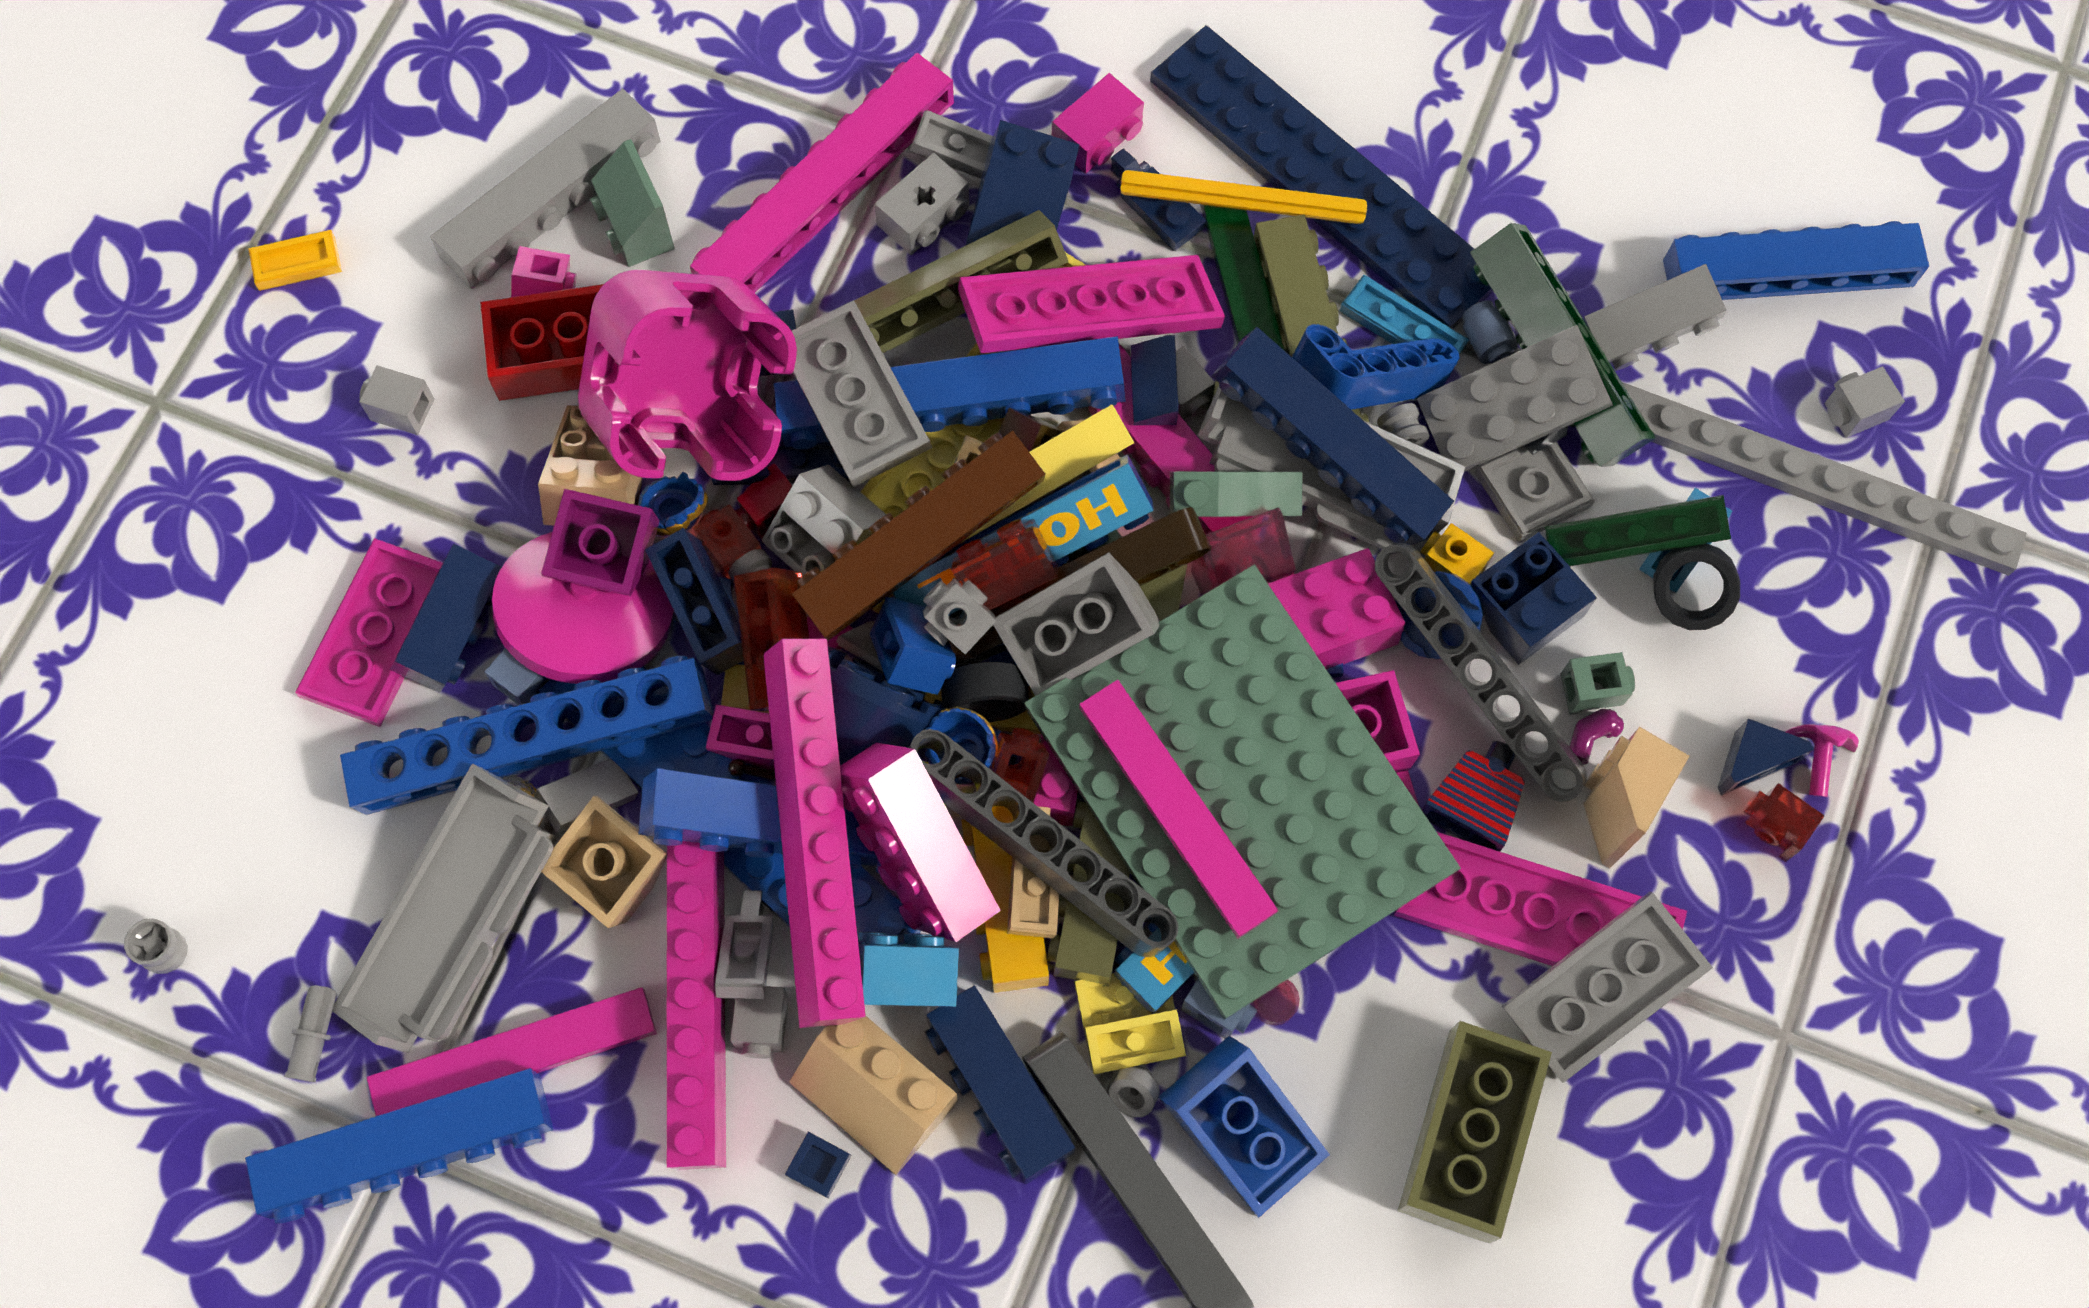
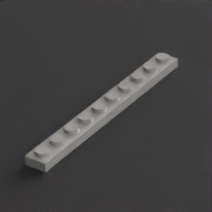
M1622 382L1656 439L1651 441L1653 443L2009 576L2017 568L2027 534L2024 531Z

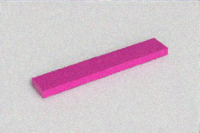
M1117 679L1080 703V711L1237 939L1275 915L1279 910L1120 681Z
M643 987L368 1076L367 1082L375 1115L379 1116L532 1068L536 1073H540L656 1035L657 1031L646 992Z

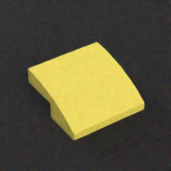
M1111 974L1109 986L1085 980L1074 981L1093 1074L1186 1056L1178 1012L1174 1007L1172 996L1154 1014H1151L1113 974Z

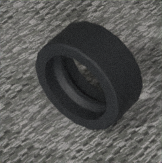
M1707 543L1671 549L1659 561L1653 575L1654 599L1661 614L1673 625L1687 630H1707L1722 624L1735 611L1740 599V578L1732 559L1720 548ZM1690 562H1704L1712 565L1720 572L1723 579V592L1720 599L1712 607L1702 611H1690L1680 607L1673 600L1670 593V581L1673 574L1681 566Z
M980 662L955 668L952 676L949 679H945L941 687L942 703L946 709L960 707L973 710L982 715L989 723L1018 716L1026 711L1024 703L1029 700L1027 681L1018 666L1012 663Z

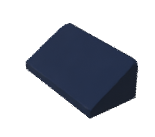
M1165 335L1131 345L1133 426L1177 425L1178 387L1175 335Z

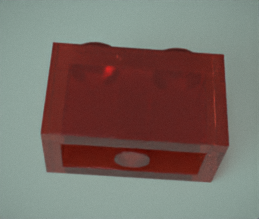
M1021 519L1014 520L997 530L998 537L983 544L980 539H976L956 551L958 556L953 559L952 573L962 585L967 580H970L988 597L983 605L989 610L1058 577V564L1034 519L1024 524Z

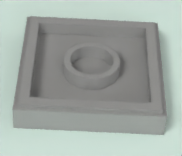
M1557 442L1534 455L1524 446H1521L1478 466L1475 470L1476 477L1519 543L1538 532L1544 531L1545 526L1558 524L1592 507L1595 502Z

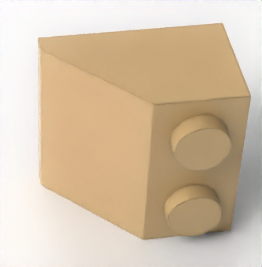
M593 796L553 848L552 854L541 873L603 925L611 928L627 923L654 888L667 853L645 835H638V829L598 796Z

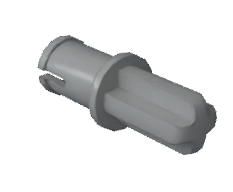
M318 985L310 986L308 989L298 1029H293L291 1033L296 1035L288 1069L284 1077L316 1082V1074L324 1042L330 1041L331 1038L330 1035L326 1034L336 998L335 990Z

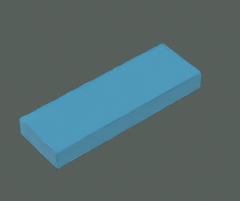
M1366 275L1361 277L1342 302L1339 310L1391 344L1437 338L1450 343L1456 348L1460 356L1469 341L1468 338Z

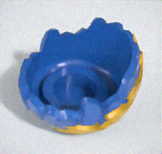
M682 472L678 478L675 476L670 478L665 476L652 482L651 485H647L642 494H640L638 506L653 509L659 519L657 535H672L682 528L688 531L697 523L708 503V496L704 492L702 484H697L695 479H689L688 474Z
M960 707L941 710V713L931 720L925 730L933 729L946 734L990 769L998 750V741L991 724L982 715L973 710ZM926 748L925 755L928 758V763H939L940 760L935 751ZM959 777L954 780L956 785L973 783L966 777Z

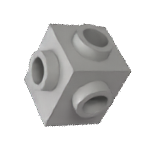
M955 578L947 585L940 581L923 600L928 605L923 610L924 618L929 621L924 628L943 646L950 640L964 654L978 642L997 620L995 615L983 605L988 597L970 580H967L963 585ZM954 608L964 610L959 617L949 616L950 611Z

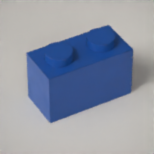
M886 597L871 629L870 637L887 683L938 695L945 679H949L955 669L956 656L949 641L943 646L924 628L929 622L924 618L923 614L926 606Z

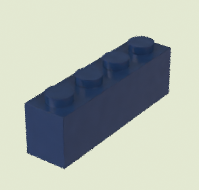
M975 985L957 995L956 1007L939 1006L926 1014L927 1023L930 1028L924 1031L928 1042L937 1056L945 1052L955 1067L948 1072L949 1076L962 1096L969 1092L979 1107L978 1110L973 1112V1115L987 1137L995 1133L1004 1150L998 1153V1156L1012 1179L1020 1175L1024 1183L1028 1184L1074 1154L1075 1146Z

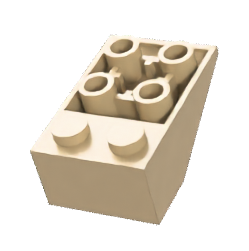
M567 405L538 482L543 525L554 526L564 489L638 505L642 477L634 476L623 470L584 420L579 406Z

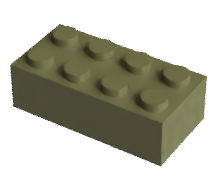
M1459 1021L1449 1031L1398 1206V1212L1489 1244L1502 1238L1552 1052L1463 1021Z

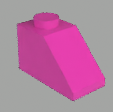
M716 704L706 749L731 759H741L745 764H750L754 767L775 771L769 713Z

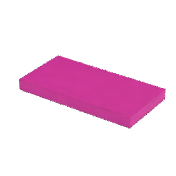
M374 538L295 691L297 696L381 727L405 678L391 671L390 668L441 568L442 562Z

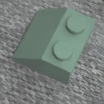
M632 139L624 141L591 180L596 196L590 198L599 222L608 221L611 229L605 231L614 254L622 253L628 266L631 267L674 250L675 247L663 204Z

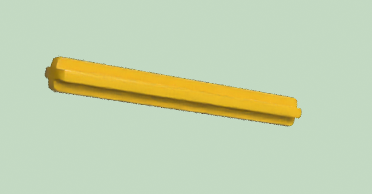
M1131 170L1123 172L1120 187L1121 193L1128 196L1289 216L1305 214L1306 218L1353 224L1364 223L1367 213V202L1364 199Z

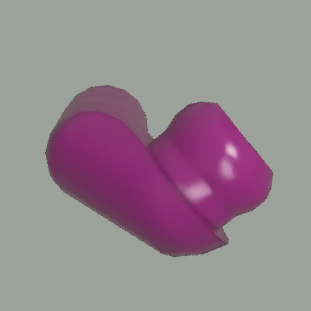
M1600 709L1582 718L1575 724L1569 747L1583 765L1589 762L1595 740L1603 736L1607 738L1618 737L1624 729L1623 719L1614 710Z

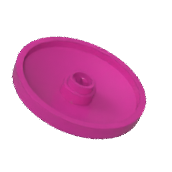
M552 532L527 542L516 550L504 563L493 587L492 610L495 629L508 652L526 668L539 675L571 684H578L588 680H599L601 683L618 678V673L624 670L641 668L656 656L668 638L674 609L650 559L631 597L543 577L541 572Z

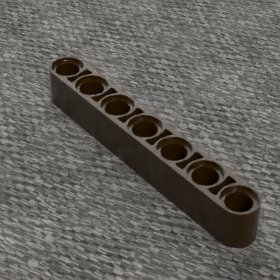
M1184 508L1008 591L983 605L997 617L1108 552L1132 576L1139 586H1142L1204 556L1212 550V547L1194 508ZM994 626L966 654L949 640L953 653L956 656L955 668L980 663L989 657L1007 650Z

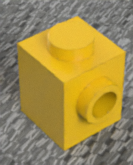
M1453 523L1447 527L1442 535L1435 531L1420 551L1425 556L1424 560L1434 572L1441 571L1456 574L1469 584L1474 578L1485 571L1494 555L1493 551Z

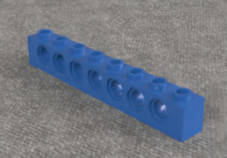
M675 656L662 661V666L646 671L643 668L627 669L618 673V678L603 683L599 680H588L576 684L573 691L557 695L555 692L540 693L532 696L530 703L515 707L511 704L496 705L488 708L486 715L472 719L467 716L453 717L443 721L442 727L426 731L423 728H414L399 733V739L384 743L380 740L359 743L355 746V751L340 755L349 807L369 815L456 791L472 763L499 778H504L711 721L714 713L704 669L694 658L688 659L687 656ZM659 688H668L667 699L660 705L652 706L650 703L652 694ZM616 700H624L622 712L616 717L607 718L609 705ZM579 711L580 720L578 724L572 729L564 730L563 723L565 718L570 713ZM535 723L536 731L533 737L526 742H520L522 729L529 724ZM491 735L492 742L489 749L482 754H477L476 747L478 742L483 737ZM447 747V757L444 762L438 766H433L435 753L441 748ZM402 759V771L399 775L390 779L389 771L391 766L396 761Z

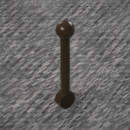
M734 759L728 765L729 772L735 777L747 774L776 781L775 771L746 765L741 759Z

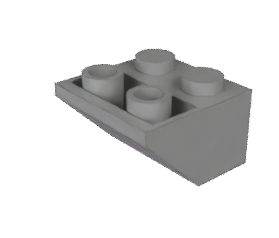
M825 465L798 475L761 542L802 577L815 567L823 571L833 564L835 559L832 555L846 543L855 540L857 544H860L872 535L869 528L886 514L830 465Z

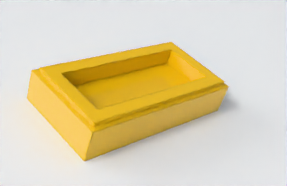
M332 230L248 248L254 283L259 291L342 272L336 239Z

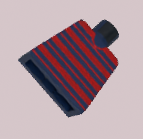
M1493 741L1485 757L1468 750L1423 807L1422 811L1429 822L1459 839L1500 852L1508 840L1525 784V780L1522 777L1509 771L1516 755L1508 744Z

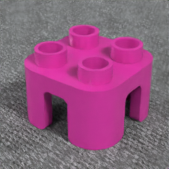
M629 270L609 279L600 288L592 304L578 393V405L581 415L617 464L634 476L642 478L663 477L666 455L660 448H678L690 452L705 472L713 479L737 481L749 478L759 473L771 462L779 447L782 433L780 419L758 396L757 386L761 364L773 374H792L797 356L795 337L790 328L747 285L737 279L725 276L651 270Z

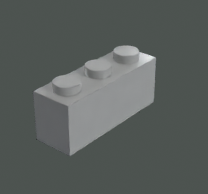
M1704 264L1584 316V321L1608 361L1617 371L1639 361L1637 354L1653 348L1655 353H1660L1679 344L1677 337L1694 331L1695 336H1699L1720 326L1718 320L1724 317L1727 310L1707 265Z

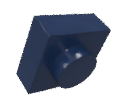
M808 1131L785 1175L829 1199L852 1155Z

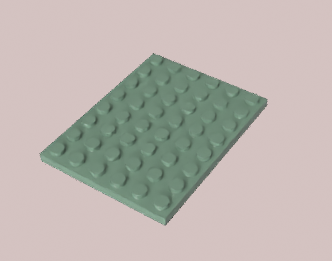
M1255 564L1159 621L1160 626L1155 634L1072 680L1068 678L1061 680L1024 703L1027 713L1138 886L1175 915L1178 922V934L1174 942L1224 1020L1461 869ZM1117 679L1279 910L1275 915L1239 939H1237L1079 709L1080 703Z

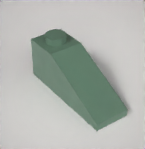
M1170 471V514L1184 508L1193 507L1197 517L1302 516L1303 472Z

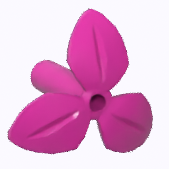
M1805 724L1787 730L1786 733L1797 737H1807L1814 743L1809 795L1828 797L1833 746H1843L1852 752H1856L1859 743L1858 737L1847 729L1831 725Z

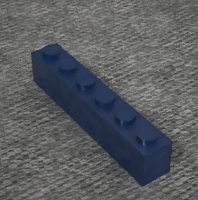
M1258 327L1241 339L1212 375L1219 382L1221 391L1227 397L1243 403L1253 412L1252 416L1259 425L1276 432L1286 441L1285 445L1292 454L1309 461L1319 470L1318 474L1325 483L1342 490L1351 498V504L1358 512L1372 517L1384 527L1385 535L1397 544L1406 543L1413 546L1424 541L1453 504L1454 500Z

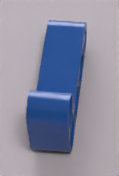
M1312 324L1306 328L1292 358L1352 410L1417 399L1424 394L1438 389L1446 384L1460 356L1456 348L1450 343L1437 338L1351 350L1332 329L1323 325Z

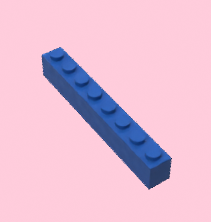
M1118 336L890 367L925 432L940 431L945 426L955 424L980 426L987 423L988 420L1005 418L1009 408L1029 415L1044 412L1063 415L1072 412L1074 408L1092 406L1096 409H1105L1112 404L1115 406L1119 402H1126ZM798 381L774 383L776 413L782 424L781 438L785 447L809 449L816 446L817 443L829 442Z

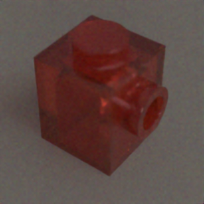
M730 504L721 510L715 509L708 512L700 519L698 525L693 528L696 538L702 542L711 562L724 578L731 579L728 571L737 559L752 550L761 549L759 541Z

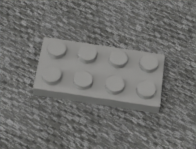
M854 300L792 330L797 346L793 373L853 487L932 448L928 436Z
M1578 325L1417 398L1441 456L1465 466L1464 472L1613 406Z
M1649 891L1505 1002L1502 1008L1531 1045L1552 1052L1549 1067L1558 1079L1564 1083L1713 967L1655 894Z

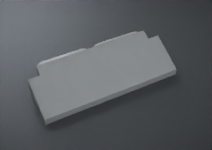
M1218 386L1197 435L1198 438L1216 445L1209 462L1214 465L1215 472H1303L1302 506L1304 505L1315 510V516L1320 522L1380 549L1397 544L1385 535L1383 526L1372 517L1358 512L1351 504L1350 497L1339 488L1325 483L1320 478L1317 468L1306 459H1301L1292 454L1287 449L1284 439L1273 430L1265 429L1254 420L1252 411L1240 401L1227 397ZM1366 422L1454 500L1453 504L1427 536L1426 540H1428L1435 531L1439 533L1449 523L1465 466Z
M472 763L335 1001L332 1011L374 1044L409 1053L417 1037L434 1042L445 1039L493 956L492 945L497 936L510 928L552 854L553 844L551 841L554 835L538 827L549 806Z

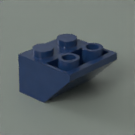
M1540 532L1474 578L1470 583L1480 598L1483 616L1490 633L1518 665L1582 619L1597 599L1594 593Z

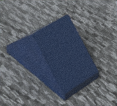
M1748 718L1734 733L1717 788L1721 796L1800 763L1814 748L1808 740Z

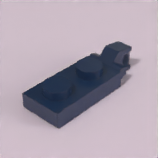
M1124 148L1111 157L1110 171L1119 179L1116 181V186L1119 190L1122 174L1126 170L1160 174L1145 161L1138 164L1137 160ZM1121 193V198L1173 251H1176L1206 227V220L1190 203L1128 196Z

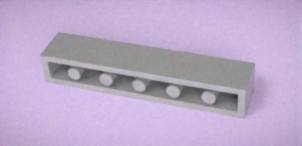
M622 88L433 233L430 238L439 257L470 289L474 288L481 281L489 280L494 276L499 267L513 256H517L519 246L529 247L530 243L545 231H550L557 227L562 218L577 206H583L590 201V198L595 193L591 180L624 141L632 139L640 157L649 155L656 145L661 142L655 118Z

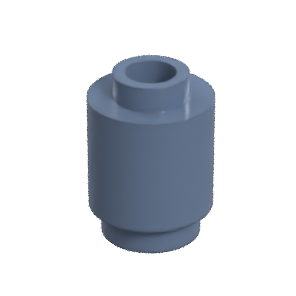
M1492 301L1479 302L1465 311L1462 316L1465 322L1463 329L1481 363L1492 364L1514 354V350L1518 347L1516 336L1508 321L1502 317Z

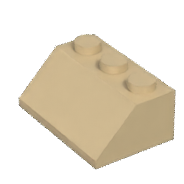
M1640 726L1629 739L1623 736L1618 739L1613 749L1609 750L1601 763L1595 766L1584 785L1591 791L1583 805L1601 863L1608 868H1611L1646 834L1690 757Z
M867 1016L847 1024L826 1026L817 1036L789 1081L793 1087L895 1175L900 1172L958 1103L955 1091Z

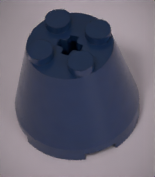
M828 647L840 766L875 743L909 748L914 737L921 731H924L929 726L931 720L941 713V710L946 709L942 701L936 699L934 704H931L925 700L926 692L888 684L884 672L857 658H853L852 662L845 660L844 658L847 653L837 648Z

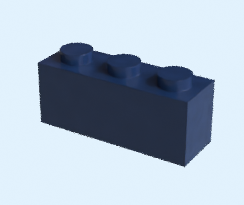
M682 528L645 549L700 665L719 675L756 654L702 542L685 528Z
M453 544L390 670L439 693L447 682L455 685L466 664V661L459 657L466 643L475 645L485 625V622L478 618L485 604L492 607L493 587L502 567Z

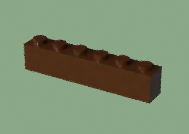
M1011 431L1004 437L998 432L988 438L978 447L981 454L967 464L964 459H961L942 474V477L945 479L944 482L931 491L925 486L915 492L905 501L908 508L894 518L891 513L886 514L869 528L872 535L860 544H857L855 540L846 543L832 555L835 559L833 564L822 572L818 567H815L796 581L799 589L793 592L792 595L824 638L827 639V642L1044 481L1046 473L1014 431Z

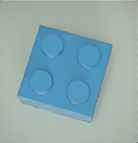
M858 932L864 1005L956 1007L959 948L944 945V937L932 936L931 934L904 933V942H898L897 935H887V933Z

